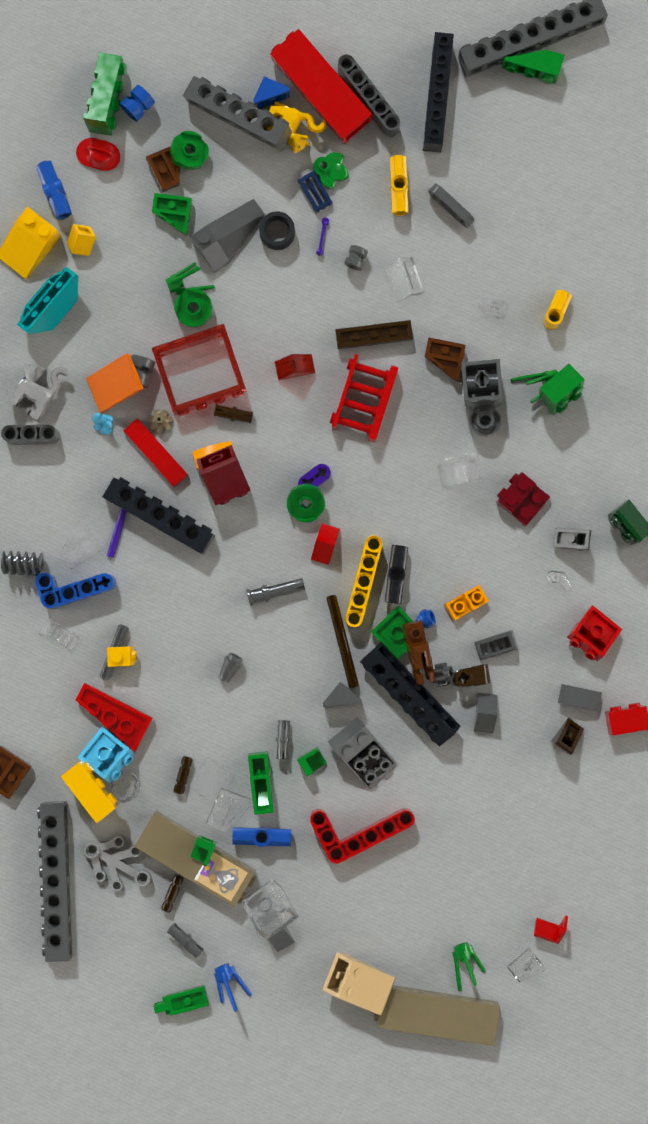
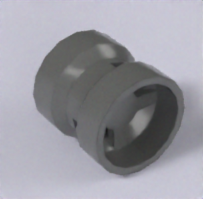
M351 245L349 257H346L344 264L351 269L361 271L364 265L363 260L367 257L368 251L360 246Z

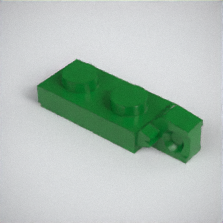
M205 985L167 994V996L162 997L163 1001L154 1003L153 1007L155 1014L165 1011L166 1015L171 1014L172 1016L209 1006Z

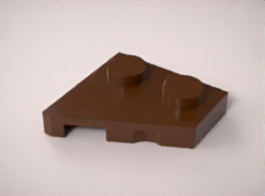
M170 147L146 156V161L162 193L179 186L180 166L173 163Z
M428 337L424 357L454 381L458 382L466 345Z

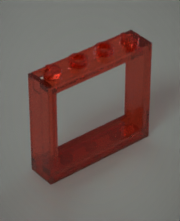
M224 324L152 347L175 416L188 415L190 410H203L208 407V404H221L226 401V398H239V396L244 395V392H247ZM223 337L238 385L177 405L161 357Z

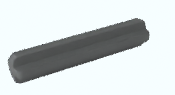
M118 625L110 647H122L129 629L127 626ZM107 657L100 677L109 680L114 667H108Z

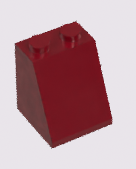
M232 445L196 459L201 476L215 506L218 504L224 505L230 499L243 497L251 491Z

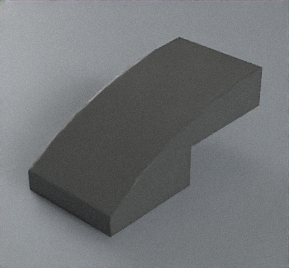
M561 684L558 703L599 711L602 692Z

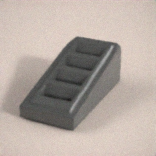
M513 630L474 642L480 661L518 649ZM507 636L511 644V646L509 647L507 646L505 637ZM497 639H501L503 649H500ZM490 641H493L496 650L494 652L492 651ZM484 643L486 644L488 654H485L482 646V644Z

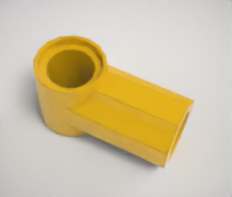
M564 290L556 291L543 320L544 326L547 329L554 330L559 327L572 298L569 292ZM549 316H555L558 321L552 322Z

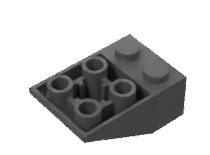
M358 717L328 741L337 755L367 788L372 786L397 764Z

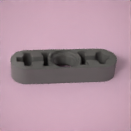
M435 183L428 190L430 196L464 227L468 228L475 221L474 217L440 185Z

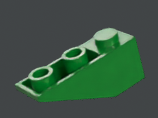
M542 50L505 57L502 68L510 73H521L527 78L541 79L547 84H556L565 55L550 50Z

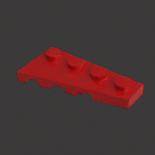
M84 683L75 700L135 753L153 717Z

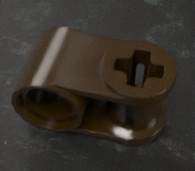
M488 664L456 670L454 672V680H452L453 683L461 687L490 684ZM461 673L462 675L466 676V679H464L463 682L458 680V677L461 676Z

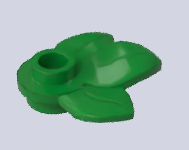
M332 152L326 157H319L314 161V172L320 176V181L325 187L334 189L335 181L349 178L348 170L342 165L345 158L344 155ZM321 163L326 166L325 169L320 166Z

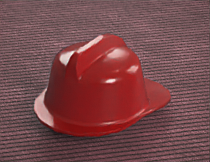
M87 138L77 146V159L87 167L101 171H110L116 168L120 162L119 149L106 140Z

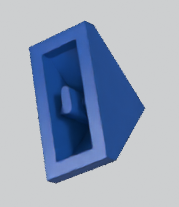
M264 76L253 99V103L258 107L257 109L275 104V101L280 102L290 98V89L288 86Z

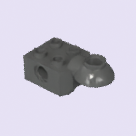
M500 359L461 362L465 407L474 410L469 422L471 429L480 436L487 437L493 435L501 426L500 414L495 409L503 403ZM489 420L491 423L487 426H483L481 424V421Z

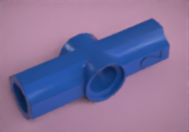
M51 160L42 161L36 168L43 183L42 188L48 202L50 201L56 219H66L72 215V212L65 197L64 187L61 180L57 177Z
M233 827L232 845L291 847V829ZM264 832L267 835V840L259 841L257 834Z

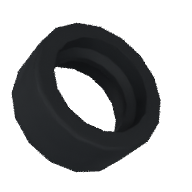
M280 211L265 215L259 226L260 238L263 244L273 250H283L289 247L295 237V227L291 217ZM280 220L287 225L288 235L284 240L275 242L268 238L266 228L270 222Z

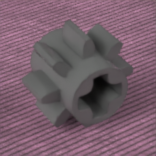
M446 662L435 664V681L433 683H438V687L450 685V681L454 680L453 668L447 666Z

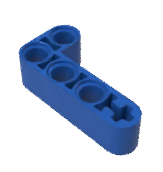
M40 573L35 580L41 603L44 607L51 609L111 591L116 587L115 577L107 573L59 588L52 574ZM47 576L50 579V584L44 587L42 579ZM105 578L111 581L108 583V587L106 585H97V583L104 582ZM87 583L92 585L90 593L84 591V586ZM68 589L74 591V596L71 599L66 597ZM50 595H54L56 598L53 605H49L47 601Z

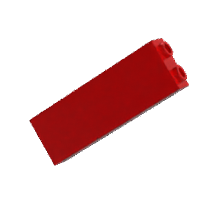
M300 29L290 32L283 43L273 47L270 53L272 61L317 114L327 122L329 128L343 144L347 143L373 120L372 113Z

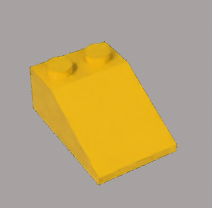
M27 207L14 223L0 248V260L27 280L62 236L56 228Z

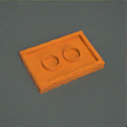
M124 354L86 378L100 413L110 410L144 389L130 354Z

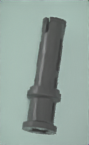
M303 578L269 587L262 585L258 589H246L249 604L252 606L256 602L264 600L268 602L270 598L305 590Z

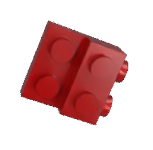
M592 605L581 620L576 623L567 638L570 639L569 642L573 647L581 648L589 660L598 661L604 657L622 631V628Z

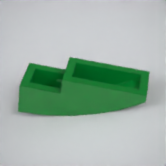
M268 751L248 753L254 815L274 813Z

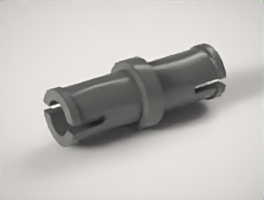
M278 720L276 759H289L288 748L291 738H289L290 721Z
M176 923L168 929L167 933L179 942L181 948L184 947L190 952L194 958H197L204 950L203 947L191 938L192 935L190 933H185Z

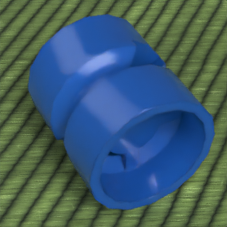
M137 85L130 92V97L126 96L119 104L122 110L135 122H138L144 115V110L148 111L155 104L152 96L140 85Z

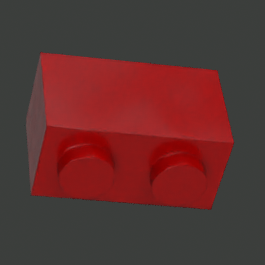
M640 702L628 704L629 708L621 709V706L610 707V711L605 712L608 734L614 736L648 730L647 706L640 705Z

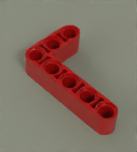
M403 808L340 840L327 813L323 809H315L310 816L311 825L328 859L335 864L341 863L411 827L415 821L412 811L408 808ZM404 813L411 815V819L407 823H403L400 820L401 815ZM316 814H322L324 821L316 823L313 817ZM386 822H391L394 825L393 829L389 832L383 829V825ZM326 831H330L333 834V838L329 841L322 838V834ZM374 831L377 835L374 840H368L365 837L366 833ZM351 840H356L359 842V846L356 849H351L348 843ZM339 849L342 855L339 858H334L331 855L332 850Z

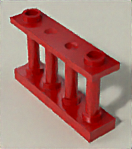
M355 354L353 359H349L347 370L350 371L337 412L332 413L330 424H333L332 430H336L337 424L366 432V435H369L368 441L375 443L399 367L391 365L390 371L376 369L357 363L359 355ZM357 370L383 378V381H386L385 387L377 389L352 381L354 371ZM349 388L377 396V399H380L379 406L372 407L346 399ZM343 406L371 414V417H375L373 425H366L340 417Z

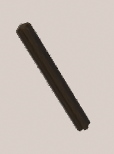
M330 595L326 599L349 688H355L359 686L338 600L336 595Z

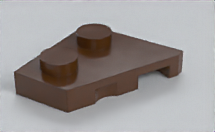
M0 746V794L7 799H11L32 766L3 746Z

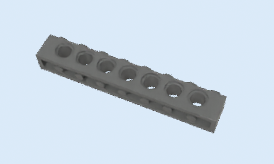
M583 0L577 4L571 3L562 10L558 11L556 9L544 17H535L529 23L517 24L508 31L502 30L491 38L484 37L473 45L466 44L459 50L458 59L467 78L503 64L505 57L531 53L605 23L608 14L602 0ZM584 12L588 16H582L580 13ZM563 19L569 20L570 23H565ZM545 26H551L553 30H548ZM528 33H534L536 36L530 37ZM510 40H517L518 44H513ZM498 46L501 48V50L496 51L493 49V47ZM481 53L484 57L479 58L475 54Z
M67 801L43 802L37 809L38 819L41 820V826L38 827V837L41 838L39 858H42L39 875L43 878V885L40 886V896L43 897L41 917H44L41 934L45 937V944L42 945V955L45 956V962L69 961L72 958ZM49 817L55 818L57 822L55 827L49 825ZM50 837L56 838L57 846L50 845ZM51 856L57 858V866L50 863L49 859ZM51 876L58 878V885H53L50 882ZM51 896L58 897V905L51 902ZM52 916L59 917L60 924H54L51 919ZM52 936H58L61 940V943H54L52 940Z

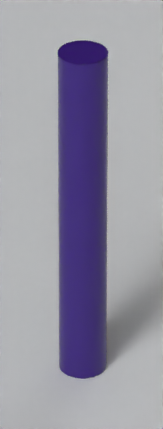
M122 508L119 510L107 556L111 558L115 556L127 511Z

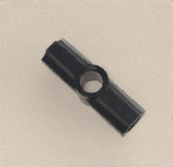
M392 545L384 602L401 604L408 547ZM398 569L401 571L402 576L399 580L392 578V570Z

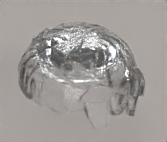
M122 771L117 780L111 781V793L120 803L134 800L140 792V780L131 771Z

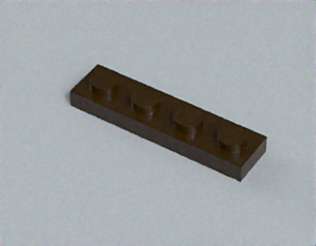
M411 320L335 329L337 349L413 340Z

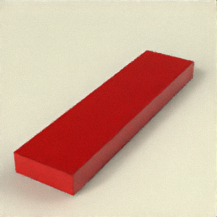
M138 418L123 430L174 488L188 476L185 470Z

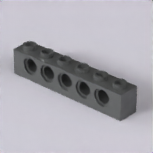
M193 76L183 94V97L191 105L279 151H282L292 134L289 122L285 119H276L268 110L264 109L261 111L257 109L258 107L254 103L242 101V98L235 93L230 95L223 87L211 85V82L204 77L198 78ZM210 93L209 97L204 98L206 94ZM226 101L223 106H220L222 102ZM242 109L239 114H235L237 110ZM257 117V120L251 123V120ZM269 126H273L270 131H266Z

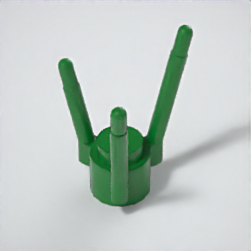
M194 262L167 278L166 283L170 292H176L179 295L190 289H182L185 286L183 279L201 270V267L198 266L190 270L196 266ZM209 285V286H199V287H191V288H196V289H200V290H208V289H214L215 286H214V285Z
M554 369L542 373L511 378V382L533 379L527 381L526 384L530 385L542 381L544 385L558 371ZM537 395L531 400V403L539 400L541 396Z
M464 942L454 946L452 955L454 957L458 991L462 990L458 959H460V962L465 961L473 985L477 986L475 975L469 962L471 955L481 971L484 973L486 970L474 952L472 945L469 946L468 942Z

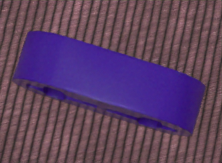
M325 464L315 466L299 479L298 485L303 484V480L309 481L313 478L314 481L310 484L319 487L330 478V468ZM318 469L327 470L325 473L326 477L319 476L317 479L315 478L319 473Z

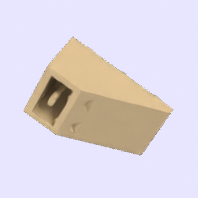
M337 952L322 990L341 1000L382 1015L396 977L347 953Z

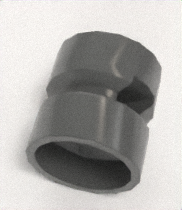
M133 354L131 359L143 388H148L151 379L149 373L153 372L155 361Z

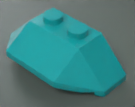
M65 267L62 271L48 278L24 307L17 325L29 335L53 330L77 302L79 276Z

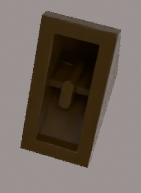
M568 717L551 742L567 754L572 755L584 728Z

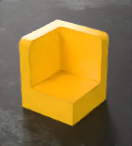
M73 224L67 245L72 254L89 256L96 236L90 226Z

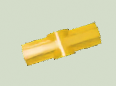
M395 155L390 157L392 215L403 216L408 214L406 156ZM399 182L402 183L404 187L399 189L396 188L394 184Z

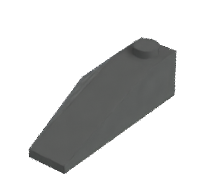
M252 199L206 225L191 236L193 244L214 273L233 259L237 250L241 248L246 238L252 233L265 213L256 201Z

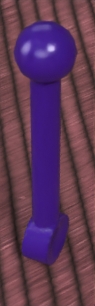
M326 217L322 219L323 227L319 249L316 251L318 256H322L324 253L322 248L326 226L329 224V219Z

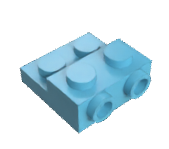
M101 727L78 758L81 761L83 760L84 763L88 762L99 776L110 783L120 777V770L124 765H129L132 762L134 752L104 727Z

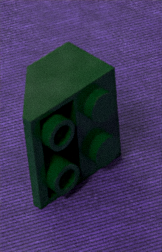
M630 499L608 514L610 524L615 529L618 528L622 533L621 537L627 544L639 543L648 535V522Z

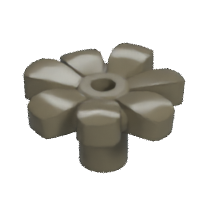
M158 409L153 411L155 416L150 415L148 418L150 422H153L150 424V428L152 430L157 429L159 434H162L164 429L169 431L171 426L168 423L173 422L172 416H168V411L162 410L161 413Z

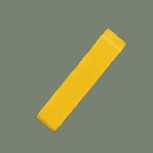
M375 535L367 538L362 552L345 618L346 623L350 627H358L362 623L382 549V540ZM376 540L379 543V547L372 550L369 548L368 542ZM366 558H371L374 561L372 568H366L363 565V561ZM362 576L369 579V585L366 587H362L358 583L359 578ZM356 595L363 596L364 604L357 606L353 598ZM350 614H358L360 619L357 624L349 622Z

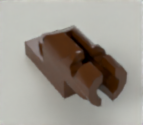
M419 620L402 624L408 660L412 664L416 684H424L423 674L420 672V669L423 668L426 679L430 683L434 682L433 663L429 643L425 638L423 621Z

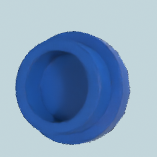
M424 609L419 612V616L416 618V621H423L424 628H431L436 623L432 610Z

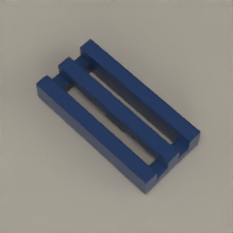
M314 170L297 180L316 214L333 204ZM310 177L314 179L319 190L324 196L326 202L322 201L321 197L319 196L318 192L316 191L315 187L310 181ZM303 181L307 182L308 186L310 187L311 191L313 192L314 196L319 202V206H317V204L315 203L313 197L311 196Z

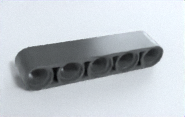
M348 54L342 55L338 60V73L340 77L372 113L373 120L383 133L389 137L396 136L400 128L398 115L355 59ZM348 64V65H350L351 67L348 68V69H345V68L342 67V65ZM360 79L362 82L354 83L353 80ZM370 93L373 97L366 98L364 95ZM382 108L384 109V112L378 113L376 112V109ZM394 123L396 126L389 128L387 124Z

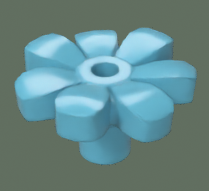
M99 412L94 414V417H92V421L95 423L94 429L96 431L100 429L101 434L109 435L113 431L111 429L112 416L106 414L101 416Z

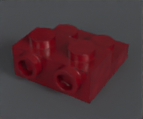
M521 472L519 475L515 473L508 481L511 485L507 490L503 488L498 493L497 497L499 499L496 503L526 527L550 496L541 490L532 479Z

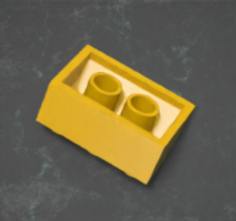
M82 760L64 773L61 778L94 821L98 823L118 807L116 804L118 801L112 793L108 794L104 789L106 787L104 782L99 777L96 778L92 772L94 770L88 762L84 763Z

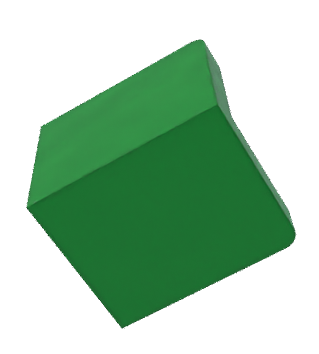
M318 747L297 758L306 776L311 775L315 770L326 764V760Z
M199 835L190 857L203 862V865L207 867L217 842Z

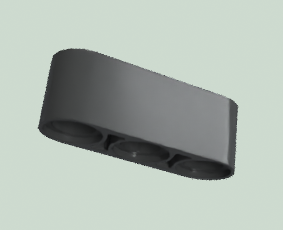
M48 424L6 425L1 430V437L13 445L55 444L60 439V433L55 427ZM14 430L16 433L15 437L8 439V433ZM30 430H34V437L27 439V433ZM53 430V437L46 439L47 431Z

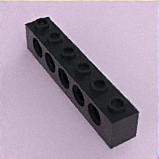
M435 32L422 151L440 153L442 151L454 34Z
M113 477L102 496L104 499L198 553L205 554L215 536L211 533V528L204 524L201 527L196 525V520L188 515L182 517L178 514V509L171 505L168 508L161 505L163 503L162 500L155 496L152 498L145 495L146 491L137 486L135 489L128 486L130 482L122 477L119 480ZM130 491L131 498L124 501L122 499L123 493ZM143 500L147 501L148 507L145 510H140L139 503ZM158 510L164 511V517L161 520L155 518V513ZM175 519L181 521V526L178 529H173L171 526ZM191 529H197L198 535L194 539L188 537V532Z
M382 642L375 646L360 661L364 669L370 672L377 683L385 688L391 698L400 704L405 713L409 714L416 724L439 747L461 727L422 684H416L412 673Z

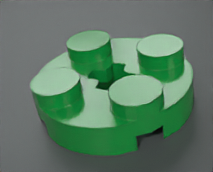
M184 131L173 139L170 153L175 165L187 170H197L205 163L209 154V148L207 143L202 140L201 135L193 131ZM191 147L194 153L188 154L185 149Z
M190 288L178 295L175 300L174 310L181 323L189 327H199L205 325L211 318L213 305L210 297L200 289ZM197 303L196 306L199 307V310L191 313L189 305Z
M300 484L290 490L287 497V509L296 520L312 522L323 513L325 498L319 487L312 484ZM308 499V501H311V504H308V507H304V504L300 502Z

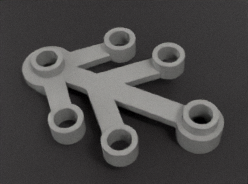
M118 835L113 840L99 843L96 840L87 841L83 846V854L86 858L91 859L95 872L94 879L97 882H103L107 877L106 872L101 868L99 858L107 864L112 881L111 888L115 892L120 891L124 885L123 881L119 879L116 868L134 877L138 886L144 887L151 881V874L147 870L139 871L121 861L125 858L141 855V850H139V854L133 853V848H136L134 847L135 845L130 849L111 855L104 852V850L112 847L121 848L125 844L123 836ZM117 838L122 840L121 845L116 844ZM90 846H94L96 848L95 853H92L90 851ZM102 873L104 875L103 879H99L97 874ZM145 874L147 876V880H141L140 875ZM119 882L120 888H115L114 883Z

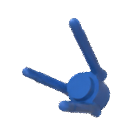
M226 963L214 969V976L217 982L220 1002L224 1003L221 983H224L233 1010L237 1012L235 1000L228 981L233 979L231 975L235 977L248 996H251L252 993L237 974L234 966L230 967L229 963Z

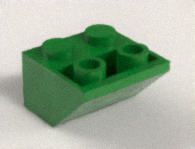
M569 363L541 386L539 390V395L553 416L558 412L561 414L566 410L567 404L570 401H576L583 394L582 390L585 379Z

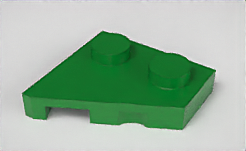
M154 193L152 213L182 234L188 235L192 198Z

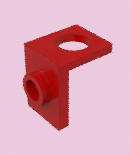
M565 915L559 925L537 918L534 936L559 944L567 931L568 916Z

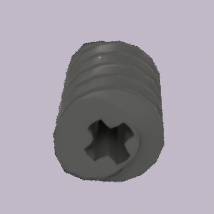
M3 551L1 557L3 574H8L10 571L11 575L16 573L23 575L25 573L26 576H30L33 572L34 576H38L43 570V553H40L39 557L36 558L35 552L32 553L31 557L28 556V552H25L24 556L21 557L20 551H17L16 556H13V551H9L8 556Z

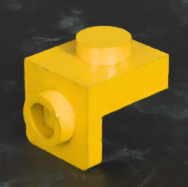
M134 646L107 647L108 667L133 666L134 662L137 661V651L134 650Z

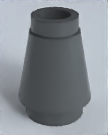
M229 653L228 656H225L219 679L228 683L242 666L241 662L243 659L234 653Z

